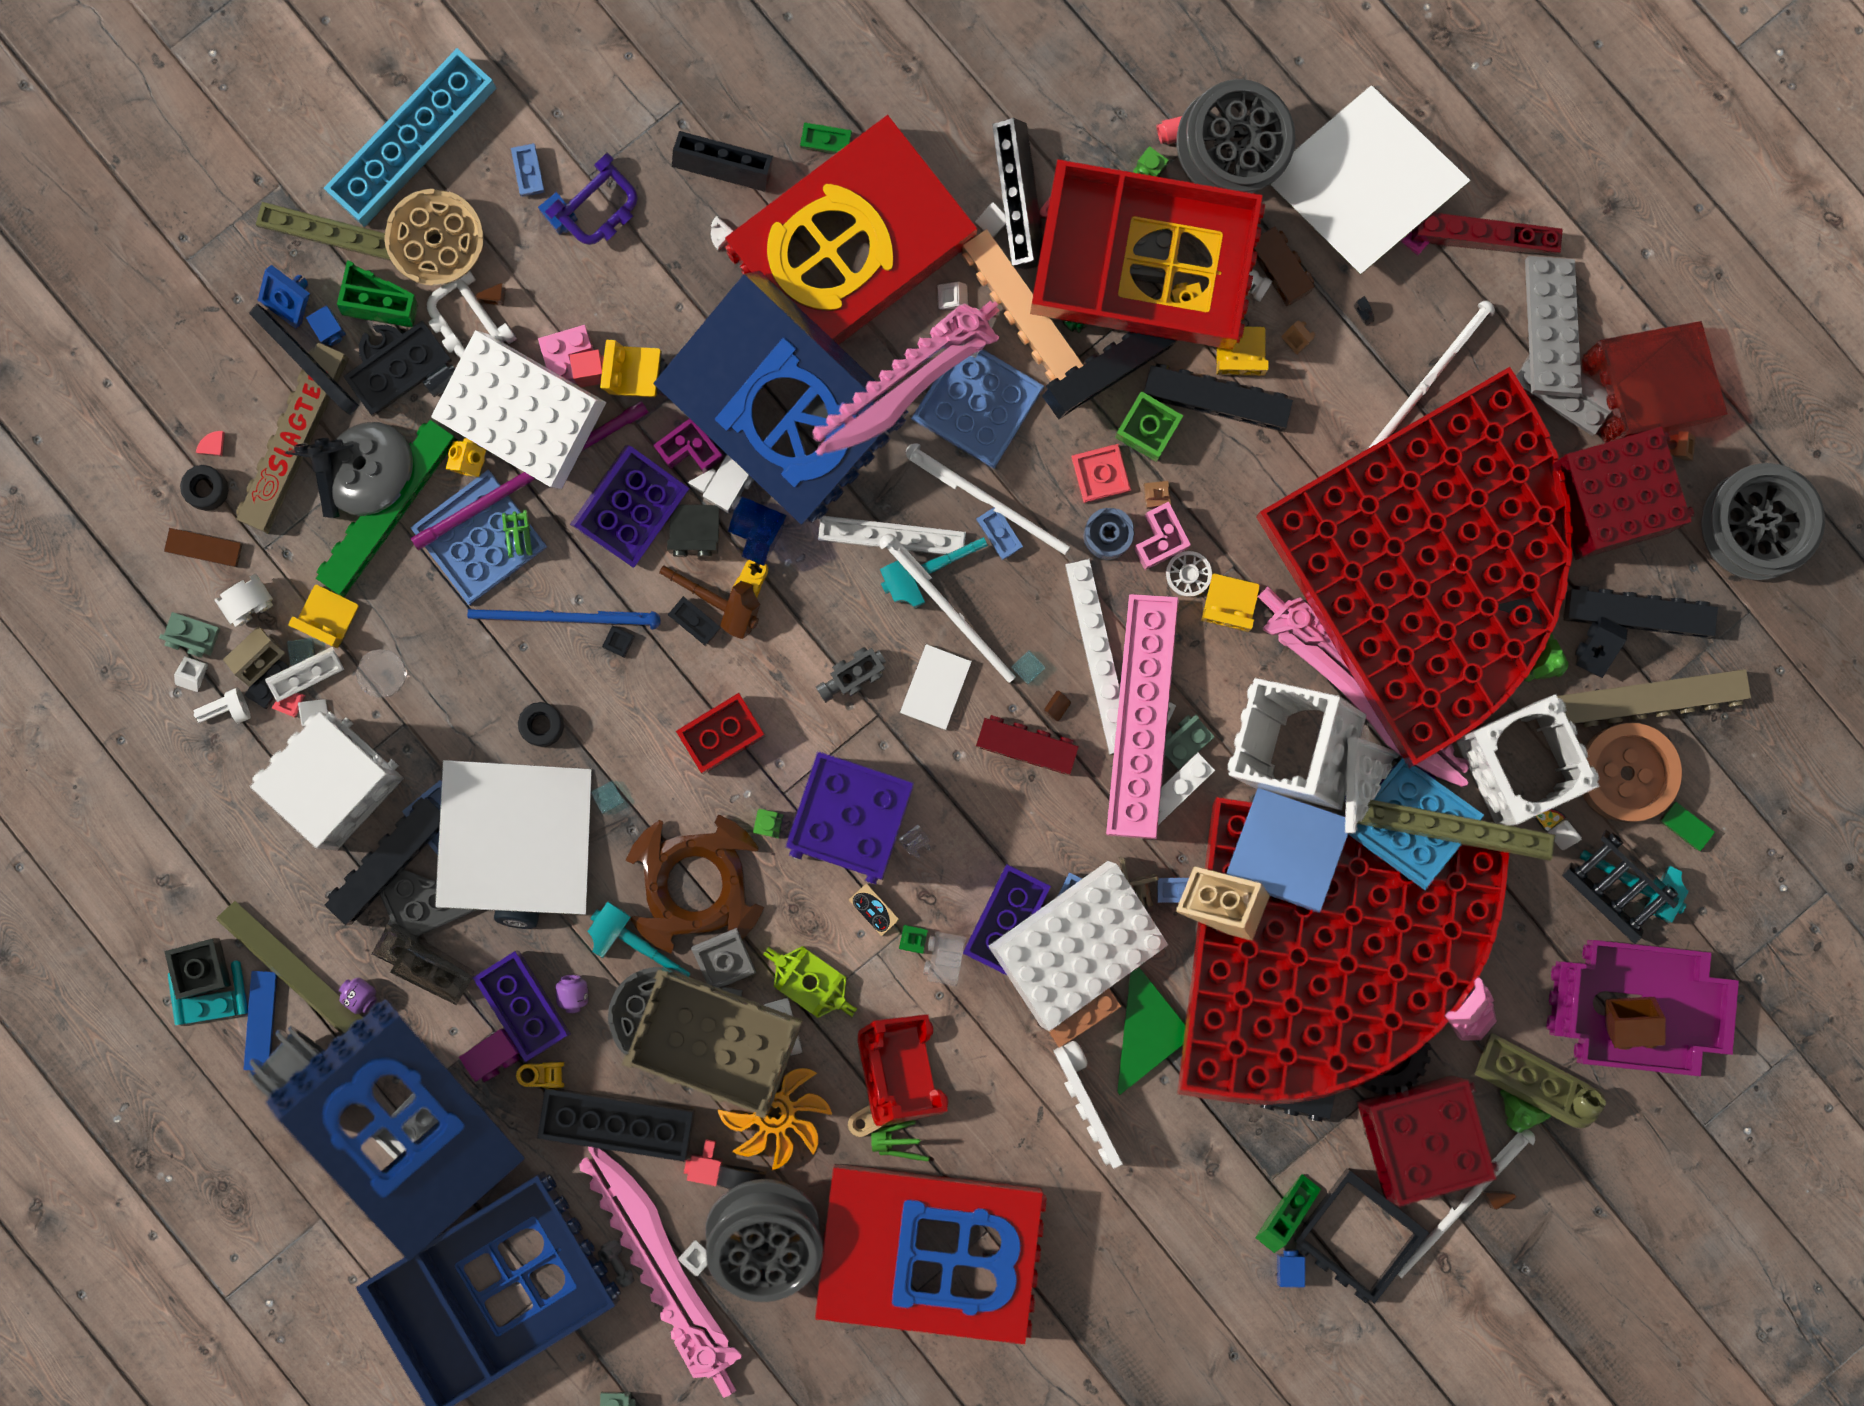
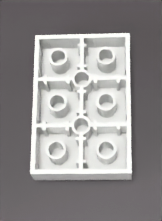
M475 330L431 417L549 487L562 489L607 402L491 335Z
M1107 861L989 945V948L1040 1026L1050 1031L1168 946V943L1118 865Z

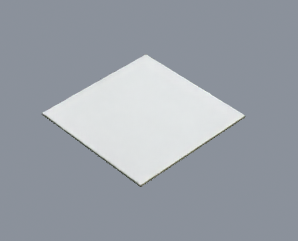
M1371 85L1293 152L1292 159L1286 170L1270 186L1361 275L1466 186L1470 179Z
M443 760L435 907L586 915L591 769Z

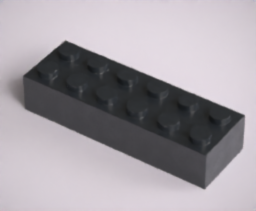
M546 1088L537 1139L685 1162L688 1159L695 1110L565 1089Z

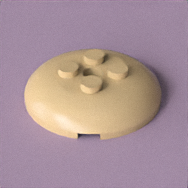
M435 189L417 191L402 199L389 215L384 235L386 250L394 266L412 281L432 286L452 283L466 275L476 264L483 246L481 222L472 206L455 193ZM437 234L441 236L438 244H432L428 242L429 237Z

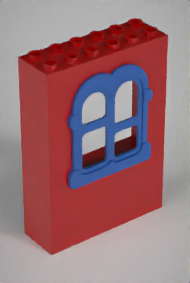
M835 1163L832 1174L815 1319L1025 1345L1026 1338H1031L1032 1323L1028 1317L1029 1313H1034L1035 1298L1031 1291L1032 1287L1037 1288L1038 1273L1034 1269L1035 1262H1040L1041 1247L1037 1244V1239L1043 1236L1044 1222L1040 1219V1213L1046 1210V1195H1043L1041 1188ZM925 1218L957 1222L960 1225L957 1252L951 1254L917 1249L915 1242L918 1221ZM973 1225L989 1226L999 1232L1002 1244L1000 1250L991 1257L969 1255V1236ZM922 1260L942 1264L943 1271L939 1293L931 1294L911 1290L910 1285L914 1261ZM963 1265L990 1270L996 1278L997 1286L995 1292L986 1299L953 1296L950 1290L954 1266Z

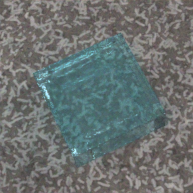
M313 638L287 641L291 666L315 655Z
M1027 651L1011 666L1027 685L1045 669L1044 665L1030 651Z
M613 781L591 792L602 814L624 803Z

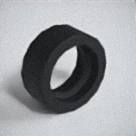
M720 1165L717 1185L732 1189L748 1181L765 1179L766 1173L741 1166Z

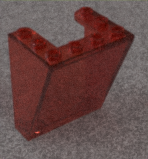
M1702 321L1602 339L1583 354L1582 367L1584 371L1588 372L1591 376L1597 375L1600 372L1601 384L1606 386L1608 396H1606L1607 406L1614 414L1613 417L1604 423V428H1601L1604 442L1614 441L1662 427L1664 432H1671L1718 420L1728 414Z

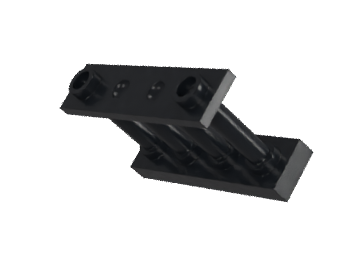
M1605 830L1601 837V841L1605 844L1581 866H1575L1571 862L1564 869L1562 876L1628 939L1636 944L1643 935L1642 924L1666 902L1675 908L1679 901L1678 893L1671 885H1665L1623 846V841L1617 834H1611L1608 830ZM1613 851L1623 861L1602 881L1594 884L1588 878L1587 873ZM1631 868L1641 878L1618 900L1612 901L1606 895V890ZM1649 885L1659 896L1636 917L1630 918L1624 912V907Z

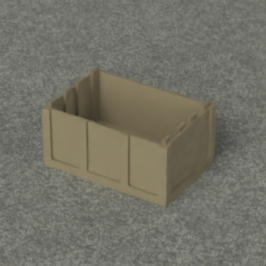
M667 968L658 969L655 979H657L629 1054L625 1055L622 1065L629 1068L637 1067L665 1078L666 1082L672 1084L679 1083L713 1096L712 1099L716 1101H726L753 1111L756 1116L765 1119L775 1098L803 1020Z

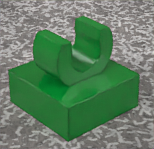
M904 925L899 949L923 954L928 930Z

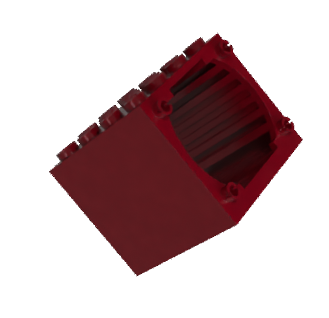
M1659 427L1568 453L1553 464V471L1555 469L1556 472L1558 470L1564 472V482L1567 494L1570 497L1571 526H1573L1571 548L1576 561L1669 534L1692 522L1690 517H1694V511L1692 507L1687 508L1667 444V441H1670L1668 431L1664 432L1663 428Z
M1450 1075L1407 1087L1408 1090L1404 1092L1398 1091L1390 1095L1385 1093L1357 1101L1383 1197L1398 1207L1496 1180L1495 1172L1499 1170L1496 1161L1492 1162L1472 1095V1093H1476L1473 1082L1469 1083L1466 1079Z

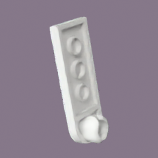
M1070 1041L1060 1048L1058 1047L1053 1050L1068 1080L1064 1083L1072 1098L1076 1096L1079 1104L1075 1106L1083 1120L1088 1119L1091 1126L1087 1127V1130L1094 1143L1099 1141L1102 1148L1098 1152L1105 1165L1110 1164L1114 1169L1122 1165V1162L1076 1073L1087 1066V1059L1080 1045L1076 1041Z

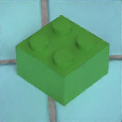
M1141 391L1117 431L1115 438L1157 462L1182 420L1183 415Z

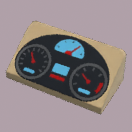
M867 883L849 899L881 936L900 920Z

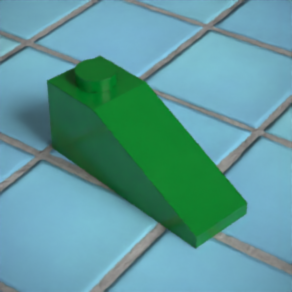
M1301 1174L1266 1219L1255 1238L1273 1253L1286 1246L1318 1196L1321 1188Z

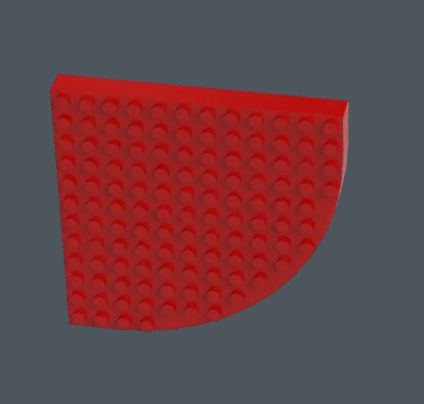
M1511 367L1492 376L1261 510L1256 516L1409 768L1463 737L1483 723L1507 701L1523 680L1527 678L1537 659L1544 651L1550 634L1553 632L1558 621L1562 601L1566 595L1569 567L1572 561L1571 534L1573 533V526H1571L1570 497L1567 494L1564 482L1565 476L1562 470L1556 472L1554 469L1553 471V464L1558 461L1559 456L1552 445L1551 435ZM1531 597L1540 612L1542 624L1531 621L1532 611L1525 605L1517 606L1507 613L1499 610L1498 604ZM1516 611L1521 612L1524 618L1516 616Z
M1216 797L1212 806L1205 863L1206 870L1222 874L1227 873L1252 802ZM1348 835L1320 913L1270 896L1253 940L1229 935L1198 921L1177 1094L1258 1105L1297 1103L1328 1097L1358 1087L1385 1074L1412 1056L1448 1022L1446 1018L1447 1013L1456 1012L1462 1006L1464 1000L1475 986V980L1477 977L1479 978L1489 958L1502 917L1509 853L1462 844L1425 891Z

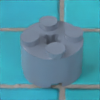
M1103 508L1093 513L1084 529L1083 536L1087 549L1094 556L1103 560H1112L1122 556L1129 549L1134 537V528L1130 517L1122 510L1114 508ZM1104 529H1106V531H1114L1112 535L1113 539L1111 537H1104Z

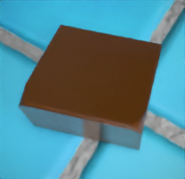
M503 283L497 284L477 293L476 298L481 304L502 306L504 305L506 287Z
M1058 690L1043 711L1055 721H1059L1071 705V701Z
M1509 1191L1482 1192L1488 1205L1496 1210L1516 1199L1515 1194Z

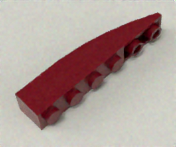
M1433 213L1412 231L1411 241L1429 242L1428 244L1481 250L1561 253L1563 229Z

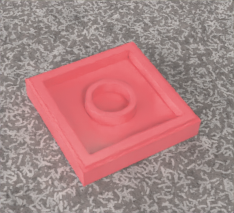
M1119 443L1071 456L1083 503L1131 491Z

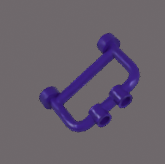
M608 152L594 164L600 173L566 206L558 198L545 211L551 219L555 216L577 240L587 245L596 244L603 238L608 241L617 232L614 227L619 222L624 225L633 217L630 212L637 204L636 190L611 163L614 158ZM611 176L626 192L628 200L594 234L587 235L569 216Z

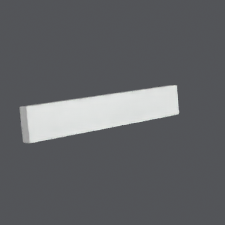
M823 516L820 519L818 541L880 548L879 542L881 537L885 534H892L907 551L946 555V553L948 554L964 546L966 532Z

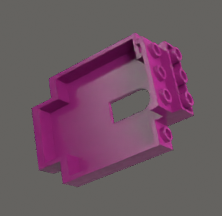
M1587 940V944H1584L1582 952L1583 959H1586L1585 964L1556 961V965L1552 966L1551 980L1554 981L1553 991L1551 990L1549 993V1005H1552L1551 1015L1547 1017L1546 1027L1547 1030H1550L1549 1035L1578 1039V1043L1574 1045V1058H1577L1576 1063L1701 1077L1703 1052L1733 1055L1739 981L1710 978V952ZM1602 991L1655 997L1666 1018L1665 1045L1655 1048L1632 1047L1628 1050L1614 1048L1605 1028V1016L1599 1015L1594 1010V997Z

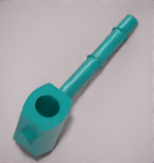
M983 537L955 551L946 553V555L923 563L921 566L928 574H931L973 552L976 553V551L988 545ZM895 561L880 569L885 580L881 583L885 594L891 593L895 603L905 602L912 605L915 609L926 604L916 580L899 561Z
M1583 850L1579 858L1587 861L1593 854ZM1603 859L1595 866L1608 874L1616 868ZM1668 866L1660 880L1665 885H1671L1677 891L1679 897L1678 905L1673 908L1666 902L1653 915L1667 923H1672L1677 913H1683L1687 905L1684 903V900L1689 891L1682 882V871ZM1625 872L1618 880L1632 887L1640 878ZM1649 885L1640 892L1650 898L1646 907L1659 896Z
M608 901L601 911L596 909L590 918L594 921L587 931L594 942L592 952L601 958H604L616 938H619L661 966L677 970L688 977L691 973L682 968L680 964H676L655 950L646 941L626 929L625 925L631 916Z

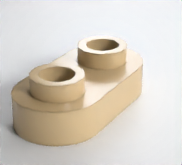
M870 1105L852 1114L848 1120L849 1131L857 1137L866 1136L882 1127L875 1125ZM858 1119L865 1121L864 1128L860 1129L856 1126Z

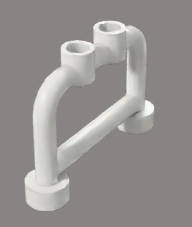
M470 271L462 278L435 290L427 301V310L432 318L428 323L436 334L440 331L446 338L442 343L448 352L455 351L460 358L465 349L436 307L437 302L456 288L460 290L492 337L501 342L506 341L508 344L517 339L506 323L497 328L468 286L476 281Z

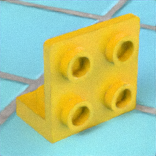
M1244 327L1243 337L1240 339V343L1235 344L1233 350L1216 347V375L1265 376L1268 371V360H1265V327Z
M606 340L600 388L610 395L656 397L657 387L653 383L659 377L662 351L659 348L625 347L616 340Z
M1213 574L1201 621L1249 632L1253 627L1254 619L1252 617L1260 587L1259 584Z
M314 585L298 619L292 616L288 625L338 649L359 605L319 585Z

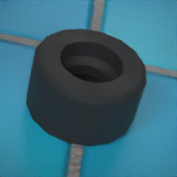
M198 465L190 468L183 475L180 483L183 498L196 509L204 511L215 510L227 499L229 491L228 482L222 473L211 466ZM202 479H209L213 483V491L207 497H200L196 493V485Z
M537 702L528 705L521 712L518 720V729L522 738L531 745L546 747L557 742L562 736L564 720L559 710L548 703ZM539 715H544L550 720V729L544 734H537L532 729V721Z

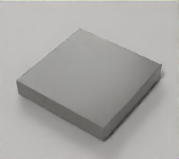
M737 928L691 947L706 983L722 988L756 973Z

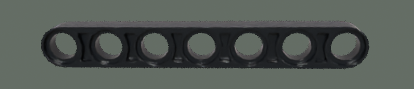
M256 304L249 311V314L342 410L352 415L359 407L355 400L268 311L259 304Z

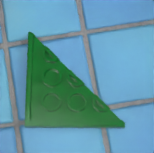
M1140 967L1130 972L1117 1087L1119 1095L1184 1043L1186 1025Z

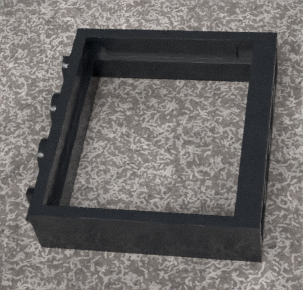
M1346 1168L1294 1236L1293 1240L1298 1243L1295 1248L1307 1257L1310 1253L1317 1258L1315 1264L1325 1272L1331 1269L1337 1275L1334 1279L1345 1288L1349 1284L1357 1291L1354 1295L1365 1303L1370 1300L1375 1304L1429 1232ZM1347 1183L1354 1186L1413 1233L1370 1290L1305 1240L1306 1236Z

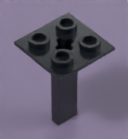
M319 438L314 440L315 444L294 445L293 450L285 451V454L311 458L312 468L316 474L323 517H340L338 507H336L332 496L333 477L331 469L333 466L330 453L354 447V445L343 443L342 439L329 441V438Z

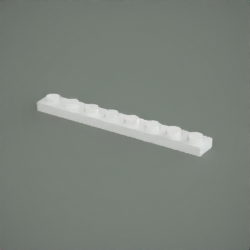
M1087 559L1065 564L1110 755L1114 754L1120 688L1090 560Z

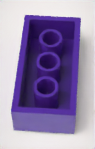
M1006 864L963 950V954L1007 975L990 950L989 945L1040 910L1051 886Z
M520 951L512 952L473 977L525 1062L530 1061L571 1035Z

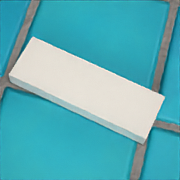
M330 647L265 680L276 701L279 702L343 671L344 668L334 648Z

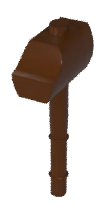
M665 565L661 567L659 571L661 575L723 611L724 615L720 626L730 635L744 639L757 626L759 621L757 614L761 604L754 594L752 584L744 581L737 583L732 587L729 600L727 601L714 592L677 573V571Z

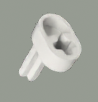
M235 688L225 692V697L195 709L194 717L198 723H202L227 711H230L237 724L250 719V711L240 689Z

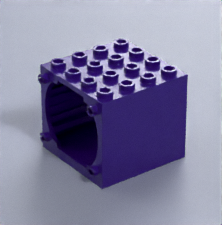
M817 752L786 844V848L790 849L789 855L802 860V856L805 854L867 875L865 881L876 885L878 879L883 880L914 788L913 783Z

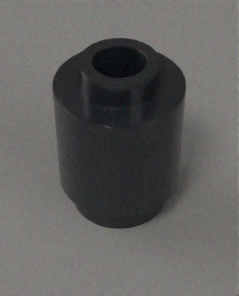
M446 363L442 364L426 376L427 379L423 381L434 398L437 395L442 396L455 371V367L452 364L450 366H447Z

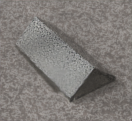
M390 920L371 953L393 965L390 973L455 1005L458 1004L474 976V970Z

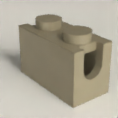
M258 626L223 660L234 675L250 687L285 652L273 637L268 636Z

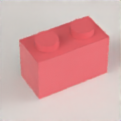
M599 350L569 355L573 379L579 387L601 384L604 356L601 355Z

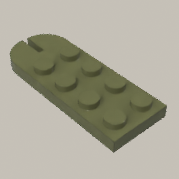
M1494 1033L1487 1037L1475 1075L1575 1128L1589 1127L1604 1110L1606 1101L1598 1089L1591 1087L1587 1083Z

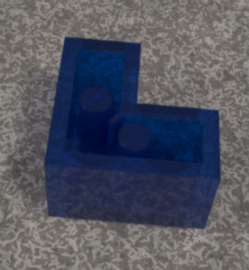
M742 497L733 512L728 532L746 539L742 557L765 566L782 534L787 515Z

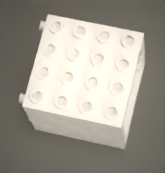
M1254 678L1253 684L1248 689L1247 696L1249 701L1247 708L1243 710L1241 715V731L1237 733L1235 738L1236 749L1234 757L1230 758L1228 764L1229 776L1255 789L1261 788L1284 797L1342 810L1347 790L1348 737L1361 738L1366 714L1338 696ZM1319 710L1325 712L1308 780L1299 776L1294 777L1292 781L1282 779L1281 782L1275 779L1273 775L1275 765L1271 764L1280 726L1286 725L1287 718L1300 711Z
M1556 695L1531 703L1468 732L1456 741L1464 759H1467L1470 765L1468 768L1496 824L1507 826L1519 824L1599 787L1597 783L1599 776L1595 768L1589 766L1586 759L1588 753L1584 745L1578 743L1575 736L1577 735L1576 727L1572 721L1568 722L1564 713L1566 712L1565 704L1561 698L1557 699ZM1520 719L1526 722L1537 719L1541 728L1536 730L1537 732L1542 730L1559 765V768L1555 770L1556 772L1561 771L1566 782L1557 783L1553 788L1555 792L1549 793L1547 798L1538 801L1539 803L1522 800L1520 795L1515 797L1494 753L1498 749L1496 743L1502 731L1513 721Z
M329 711L327 714L321 712L317 715L315 713L312 714L304 723L306 727L300 733L296 732L287 741L289 745L284 751L280 750L270 759L271 765L266 770H260L253 777L254 783L250 787L316 848L337 851L399 785L404 777L395 770L399 767L395 761L391 759L387 763L350 729L353 723L347 717L342 721Z

